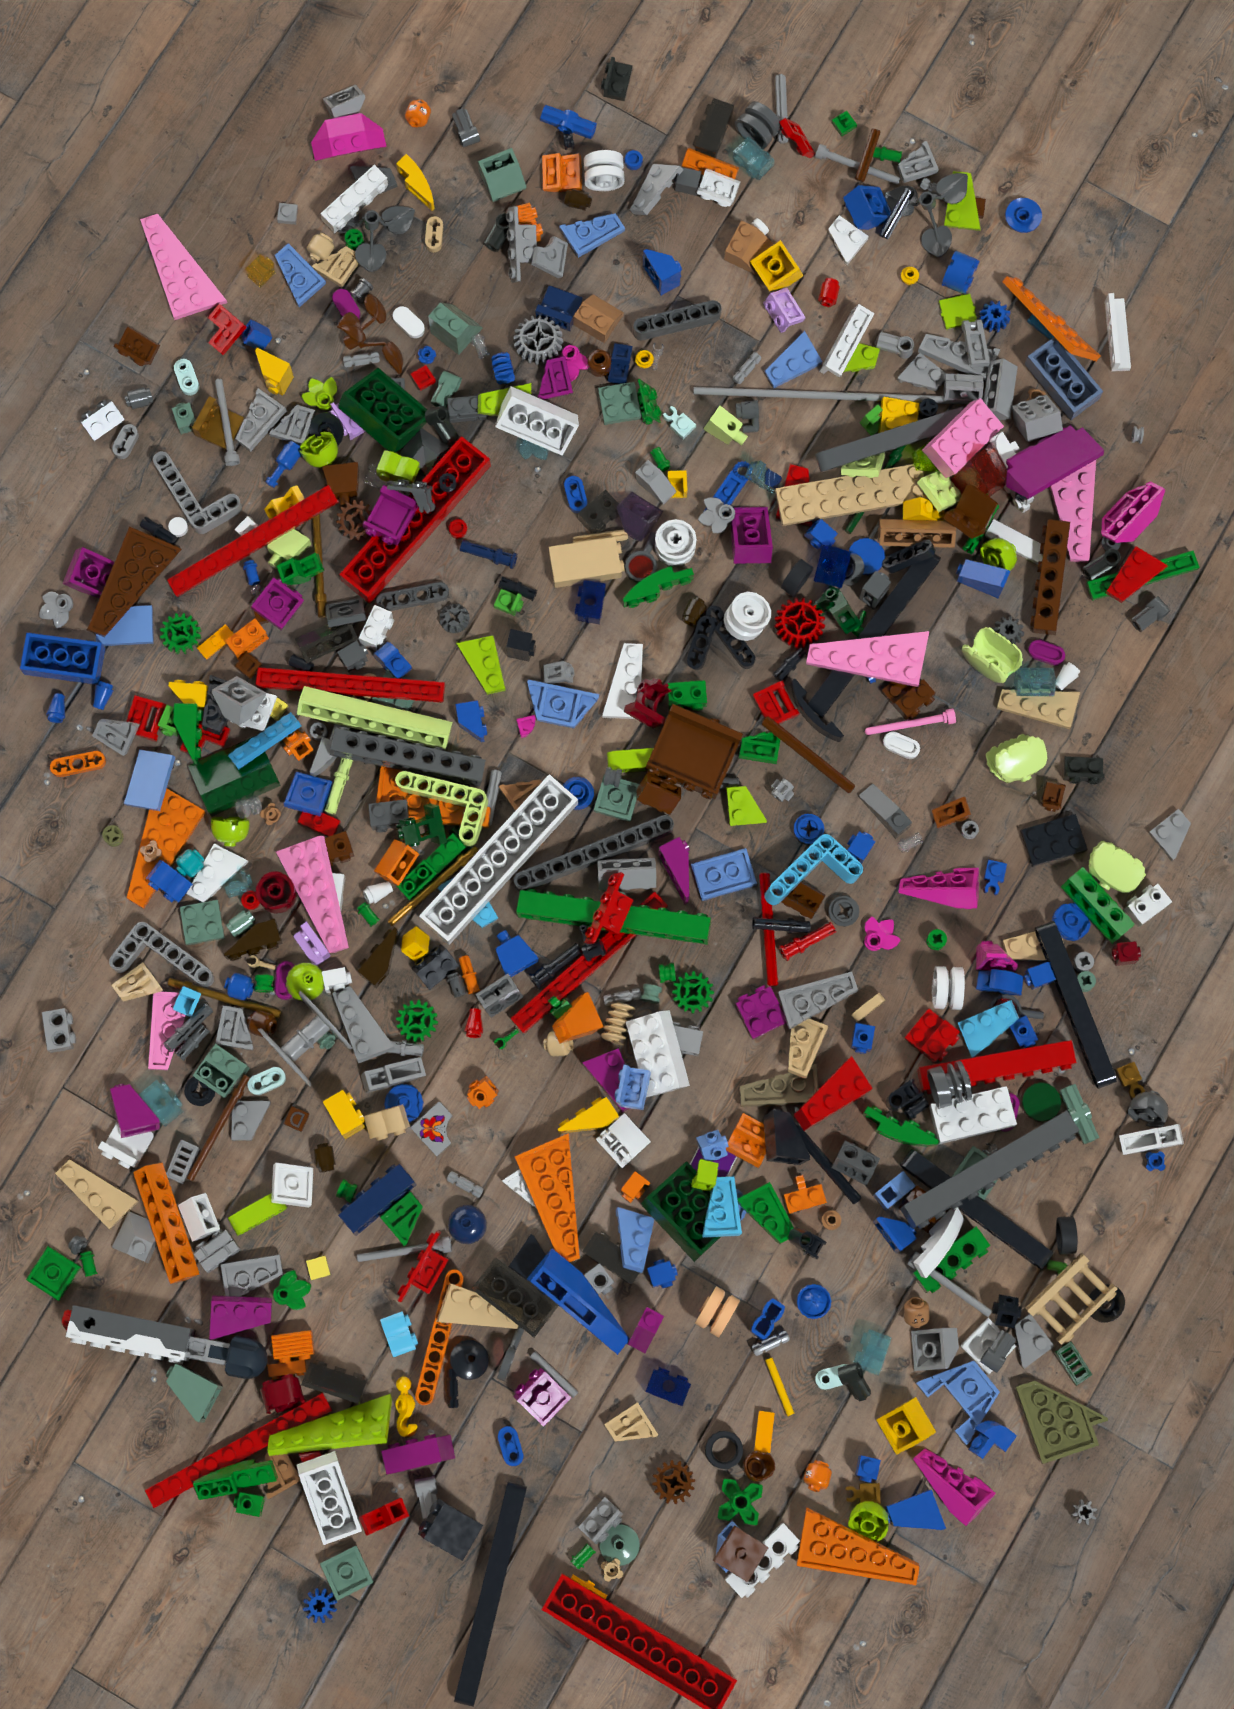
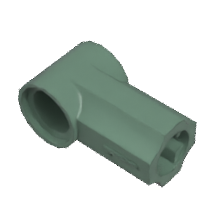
M444 370L440 376L438 388L431 400V404L435 407L444 406L447 408L448 398H452L453 394L458 391L462 378Z

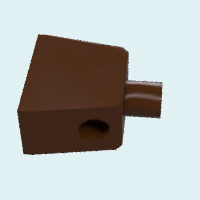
M358 462L322 466L327 485L331 487L335 496L339 499L340 506L346 508L345 502H349L351 505L350 498L358 496L360 472Z

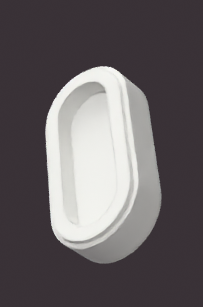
M401 306L394 310V322L409 337L420 338L424 334L423 322L408 308Z
M889 732L883 739V745L886 750L904 758L913 759L920 752V745L917 741L897 732Z

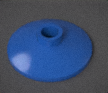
M1018 198L1008 205L1005 218L1007 224L1013 230L1020 233H1028L1039 226L1042 220V211L1035 201L1029 198ZM1020 216H1024L1026 219L1022 220Z

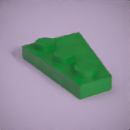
M770 1182L737 1199L738 1204L778 1244L789 1240V1232L794 1226Z

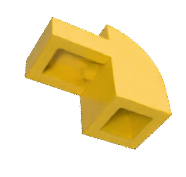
M293 486L284 497L271 500L264 509L269 520L304 500V496L298 486Z

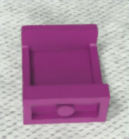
M383 485L380 490L381 495L369 518L363 522V528L368 535L372 537L376 535L382 538L383 542L389 545L393 543L398 546L418 508L416 500L395 490L387 489V486Z

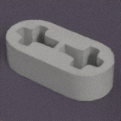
M127 424L123 426L113 444L112 450L118 459L127 458L138 440L139 433L134 425ZM132 430L134 435H130L127 439L126 432H130ZM124 445L125 452L121 451L119 453L118 448H122Z

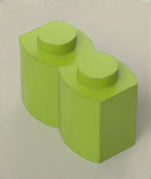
M384 450L376 473L381 480L386 482L409 480V484H412L420 469V463L412 458Z

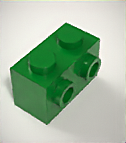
M705 680L667 683L669 685L668 688L672 690L670 693H667L669 710L672 704L684 709L692 708L694 711L707 707Z

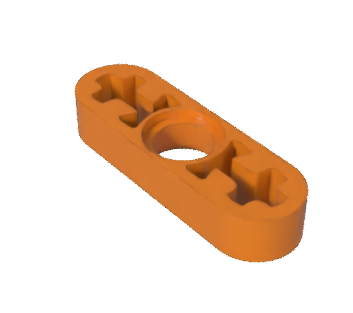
M100 751L62 757L51 762L50 771L56 777H65L99 770L105 766L106 758ZM95 756H98L100 759H102L99 760V764L97 765L95 764V762H89V767H87V761L85 760V758L87 757L89 761L95 760ZM77 759L83 761V766L80 769L73 767V762ZM69 761V767L71 770L68 771V768L64 767L61 768V772H58L54 768H57V764H61V766H68L66 762Z

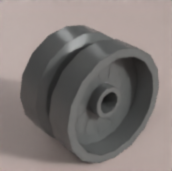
M755 101L751 102L745 109V113L740 115L735 121V127L739 134L747 142L759 149H765L772 141V137L776 136L782 128L777 115L764 104Z

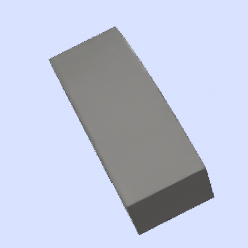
M335 724L330 739L322 737L310 770L312 776L317 777L337 758L330 755L335 728L345 727L352 731L351 727Z
M421 1057L385 1065L361 1074L366 1093L426 1076Z

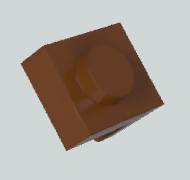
M1046 781L1041 801L1045 810L1051 812L1061 810V803L1066 788L1065 784Z

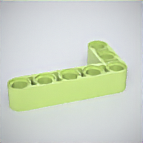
M407 771L397 774L395 778L396 784L405 793L466 807L459 830V837L466 846L471 847L477 843L488 806V798L483 790ZM403 779H410L407 785H401ZM422 783H428V787L425 790L419 789ZM441 787L447 788L444 794H438V789ZM458 792H465L463 798H456V794ZM477 796L484 797L481 803H475L474 799ZM477 814L478 819L476 821H469L471 815ZM472 832L473 837L470 840H465V834Z

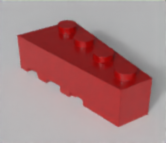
M851 1056L803 1104L794 1116L803 1131H806L863 1097L873 1088Z

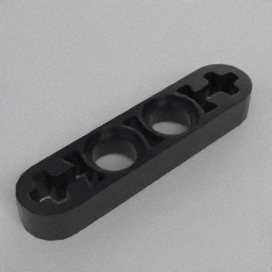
M710 606L707 609L706 616L710 617L711 611H713L714 613L718 612L717 618L719 621L724 619L725 613L720 607ZM712 617V619H713V620L715 621V623L717 624L716 618H715V617ZM724 620L715 627L716 634L742 668H752L755 664L754 653L744 640H739L730 633L722 634L720 627L725 624ZM738 640L741 643V647L733 649L731 642ZM743 649H746L743 654L747 658L751 657L750 663L742 662L744 660V657L741 654Z

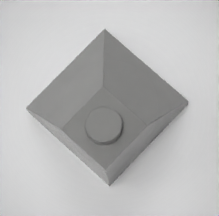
M355 84L323 98V101L333 119L358 114L365 100V95Z
M238 676L212 689V694L223 716L237 725H241L251 719L266 696V692Z
M128 1211L112 1248L149 1263L157 1245L149 1220Z
M957 1328L911 1331L914 1371L948 1369L959 1348Z

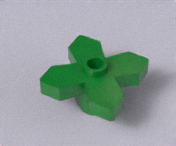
M723 1479L722 1491L730 1500L719 1506L717 1518L730 1521L739 1512L745 1524L757 1525L759 1513L751 1503L762 1497L763 1485L750 1483L741 1491L736 1480ZM742 1498L744 1500L743 1505L738 1506L736 1500Z

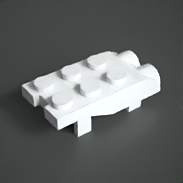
M1001 432L990 439L987 450L991 455L996 476L998 478L1001 477L1004 482L1005 491L1013 497L1015 507L1024 513L1029 510L1030 503L1033 502L1034 497L1021 502L1014 497L1015 491L1006 487L1008 469L1006 460L1014 456L1015 452L1020 448L1015 441L1009 443L1004 433Z

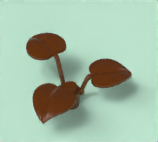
M369 294L365 297L364 304L372 319L361 327L358 317L354 313L348 312L340 319L337 328L347 334L344 336L343 341L349 350L358 346L361 349L369 346H383V355L399 375L402 372L403 357L401 351L393 342L364 343L366 336L363 330L372 324L375 319L380 324L386 321V311L383 304L373 294Z

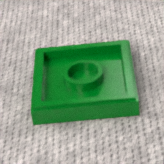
M47 1246L26 1280L60 1301L82 1267Z

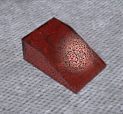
M995 448L983 449L971 458L951 480L961 494H963L966 485L970 483L991 497L1006 485L1007 468Z

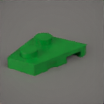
M763 732L756 736L742 738L739 758L777 764L780 739L771 732Z
M409 1192L381 1215L380 1218L405 1246L423 1206Z

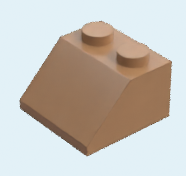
M741 220L725 250L724 260L757 275L758 273L750 261L773 246V243L757 227Z
M591 295L581 304L573 316V325L605 343L623 317L624 312L599 297Z

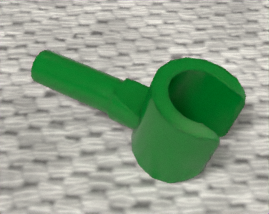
M862 611L859 620L861 623L864 621L866 611ZM860 625L852 633L858 637L864 628Z
M516 1028L504 1038H497L494 1044L502 1040L503 1046L499 1049H505L507 1042L519 1033L518 1029Z

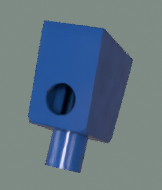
M506 930L497 935L501 945L495 948L505 975L509 974L512 978L539 962L537 955L519 935L511 939Z

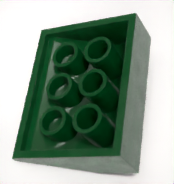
M379 368L342 394L337 407L385 449L394 453L404 447L427 423L425 412L428 409Z
M251 738L199 760L198 764L188 765L200 796L211 817L281 786L266 752H263L239 770L228 757L230 753L247 743Z
M686 1161L649 1194L641 1205L695 1262L721 1237H702L711 1191L692 1187V1180L697 1175V1171Z

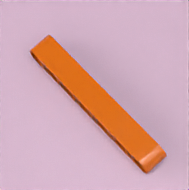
M450 1270L444 1280L416 1391V1401L421 1405L431 1404L435 1397L453 1323L444 1324L436 1321L448 1286L451 1284L449 1281L450 1276L458 1274L460 1281L455 1285L463 1287L464 1277L458 1270ZM437 1332L445 1334V1340L442 1343H437L434 1339ZM434 1351L440 1353V1360L436 1363L431 1362L429 1358L430 1354ZM433 1371L435 1373V1380L433 1382L425 1380L426 1372ZM424 1390L430 1393V1399L427 1402L420 1400V1393Z

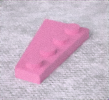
M158 992L153 994L148 1069L168 1070L174 1051L170 1052L167 1050L163 1043L175 1033L174 1030L177 1027L180 1028L183 1025L186 1016L173 1010L179 993Z

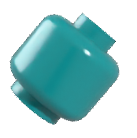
M187 849L176 859L178 866L176 870L183 877L187 875L192 878L203 869V861L205 860L197 850Z

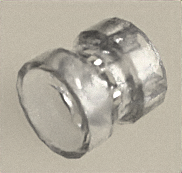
M257 796L248 797L247 800L241 799L236 801V811L242 819L249 817L250 814L257 815L262 810L261 802Z

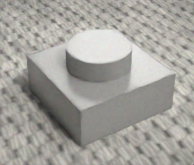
M279 203L277 222L296 225L298 205Z

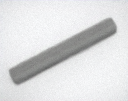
M783 74L775 76L776 115L780 121L787 118L786 77ZM780 130L777 134L778 142L780 144L787 143L788 138Z

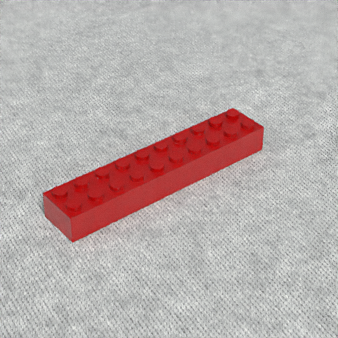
M461 436L422 480V482H427L428 486H433L431 496L432 502L435 504L434 511L426 513L424 510L421 513L418 507L398 546L393 543L389 545L376 535L372 537L339 574L341 581L370 604L491 467L490 458ZM449 473L455 477L456 488L452 492H444L440 488L439 479L443 474ZM449 479L443 482V484H446V487H449L450 483L453 484ZM411 492V494H410L408 497H410V498H412V499L415 500V498H414V496H413V494H412V492Z
M564 1573L559 1577L541 1609L703 1709H722L737 1683V1679Z

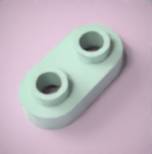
M187 359L178 360L174 365V371L180 388L184 394L194 395L199 390V383L193 366ZM181 366H186L184 370L180 369ZM188 382H192L191 386H186Z
M270 1068L252 1076L248 1081V1089L254 1095H262L282 1086L286 1080V1075L281 1068ZM276 1074L280 1076L278 1081L273 1080V1076ZM257 1082L262 1084L260 1089L255 1088Z
M847 1364L819 1371L815 1376L816 1385L823 1390L842 1386L843 1384L838 1376V1368ZM823 1376L829 1377L828 1383L822 1382Z

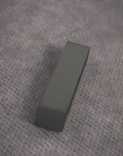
M711 300L642 317L634 322L633 335L638 340H647L715 323L721 317L722 308L718 301ZM714 309L717 313L711 314L709 310ZM698 314L700 317L692 318L691 315ZM679 318V319H681L682 321L679 322V323H676V322L673 321V319ZM660 322L663 323L664 326L657 327L655 324ZM639 327L646 328V330L642 332L637 329Z

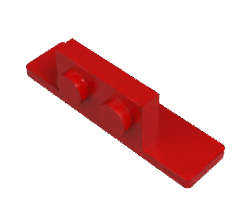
M614 873L609 878L607 891L603 893L600 899L601 905L593 915L594 921L591 927L586 931V944H594L602 928L615 935H619L633 903V899L618 892L625 875L624 873Z
M438 1230L435 1234H430L426 1241L429 1244L426 1251L422 1250L416 1259L419 1261L417 1267L411 1268L407 1275V1278H409L406 1286L402 1284L397 1293L400 1296L397 1300L401 1303L412 1285L428 1294L432 1291L449 1258L433 1250L435 1243L442 1233Z

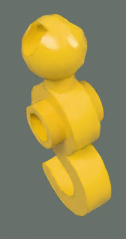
M404 1376L396 1381V1388L400 1391V1396L395 1403L396 1409L400 1413L397 1419V1431L402 1437H411L417 1431V1424H409L407 1427V1421L415 1408V1400L408 1394L412 1383L408 1377Z

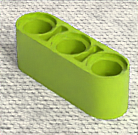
M654 748L608 752V767H611L613 770L622 769V773L647 771L645 767Z
M271 1193L231 1215L228 1220L236 1235L239 1236L286 1210V1204L271 1203Z

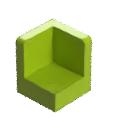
M700 1159L697 1175L692 1180V1187L711 1191L716 1185L719 1163Z

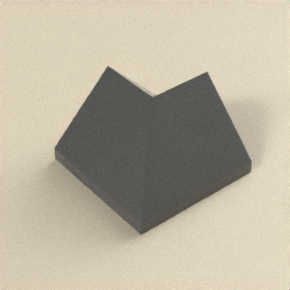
M421 428L404 446L399 455L417 460L420 463L419 471L427 475L450 447Z

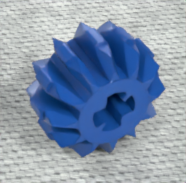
M990 301L989 305L985 303L979 313L981 316L979 319L984 323L983 329L989 327V332L995 329L997 333L1000 331V328L1005 329L1006 324L1010 322V311L1006 310L1007 305L1000 306V301L997 304L993 301Z
M507 352L493 355L491 360L497 383L508 384L514 381L515 375L510 355Z
M316 1588L315 1595L312 1592L308 1593L311 1600L304 1599L303 1601L309 1604V1606L303 1608V1611L310 1610V1613L306 1616L308 1619L315 1615L314 1623L318 1621L319 1616L321 1622L325 1623V1615L332 1619L333 1616L329 1611H337V1608L331 1607V1605L337 1603V1600L330 1601L334 1594L331 1592L326 1596V1588L322 1590L321 1595L319 1588ZM318 1600H322L321 1603H325V1607L322 1608V1611H319V1608L316 1609L315 1605L318 1603Z

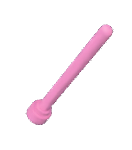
M953 708L946 709L940 715L868 727L865 729V734L872 735L938 722L954 724L956 723L955 712Z

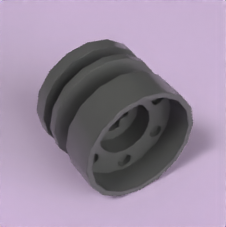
M961 1061L954 1062V1067L951 1063L947 1064L946 1074L941 1066L927 1070L929 1086L938 1109L951 1106L952 1096L955 1097L958 1103L963 1102L962 1095L965 1101L972 1100L970 1078Z

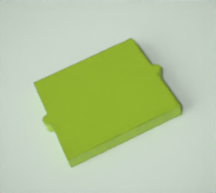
M970 294L939 300L940 316L943 317L946 330L962 326V321L969 320V322L977 320L976 307L973 306Z

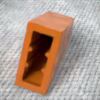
M589 992L574 999L570 1004L572 1007L552 1025L559 1044L591 1035L604 1027Z

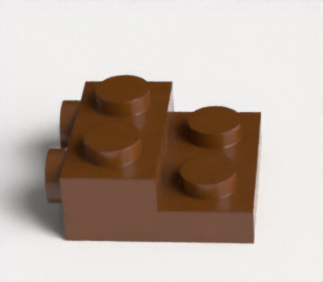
M921 678L918 687L891 682L881 691L905 720L909 717L912 719L921 712L919 709L925 705L927 707L935 700L933 697L936 694L924 679L921 680Z

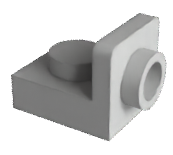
M561 661L543 665L545 683H573L574 668L572 664Z

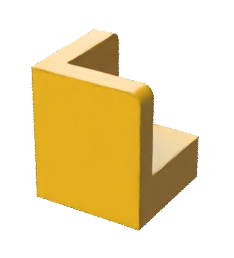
M668 471L667 479L676 490V493L671 498H687V471Z
M415 926L403 935L401 952L414 962L428 953L429 935Z

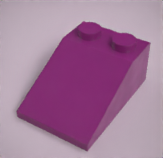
M768 507L734 508L735 518L731 521L733 563H771L773 545Z
M84 547L76 549L63 584L79 592L100 598L114 561Z
M678 837L660 846L658 856L683 903L686 905L689 901L688 851L690 849L686 841H682Z

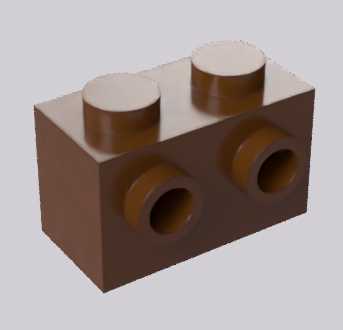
M648 772L637 788V800L640 803L654 807L659 812H665L671 815L681 799V787Z
M346 831L324 838L330 866H333L332 863L338 861L340 863L348 862L351 860V857H354Z

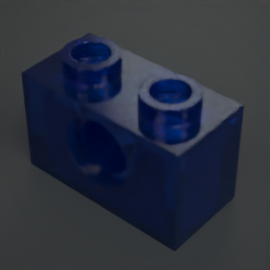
M823 545L813 581L842 588L851 552Z
M584 580L583 586L579 585L578 597H581L580 604L576 603L575 615H578V621L600 625L606 583ZM587 599H593L595 603L593 605H587L585 601Z
M661 1367L658 1370L654 1369L645 1392L683 1407L691 1386L688 1383V1378L678 1374L676 1378L670 1376V1371ZM666 1380H671L674 1383L673 1391L667 1392L664 1390L663 1383Z

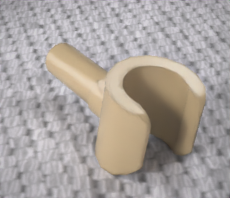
M254 955L249 956L252 959H256L253 965L247 963L250 967L256 969L260 966L275 970L276 965L260 961Z

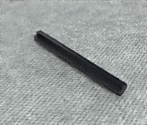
M797 1125L809 1154L852 1204L860 1201L861 1196L839 1171L831 1168L833 1163L809 1135L803 1131L802 1127Z

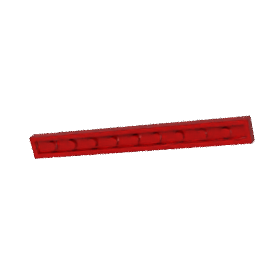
M327 485L169 578L167 581L175 595L179 597L339 503L331 487Z
M258 667L255 686L257 688L302 691L304 686L341 695L443 703L446 684L445 682Z
M656 892L640 904L656 910L658 908H668V905ZM608 932L601 938L606 950L605 956L599 955L592 958V961L587 962L583 954L510 1018L511 1021L525 1034L554 1008L548 1002L550 998L554 996L559 1001L563 1000L636 935L621 932L619 935Z
M324 1393L151 1486L145 1492L153 1508H156L193 1488L195 1480L221 1468L236 1464L266 1448L270 1435L319 1419L333 1410Z

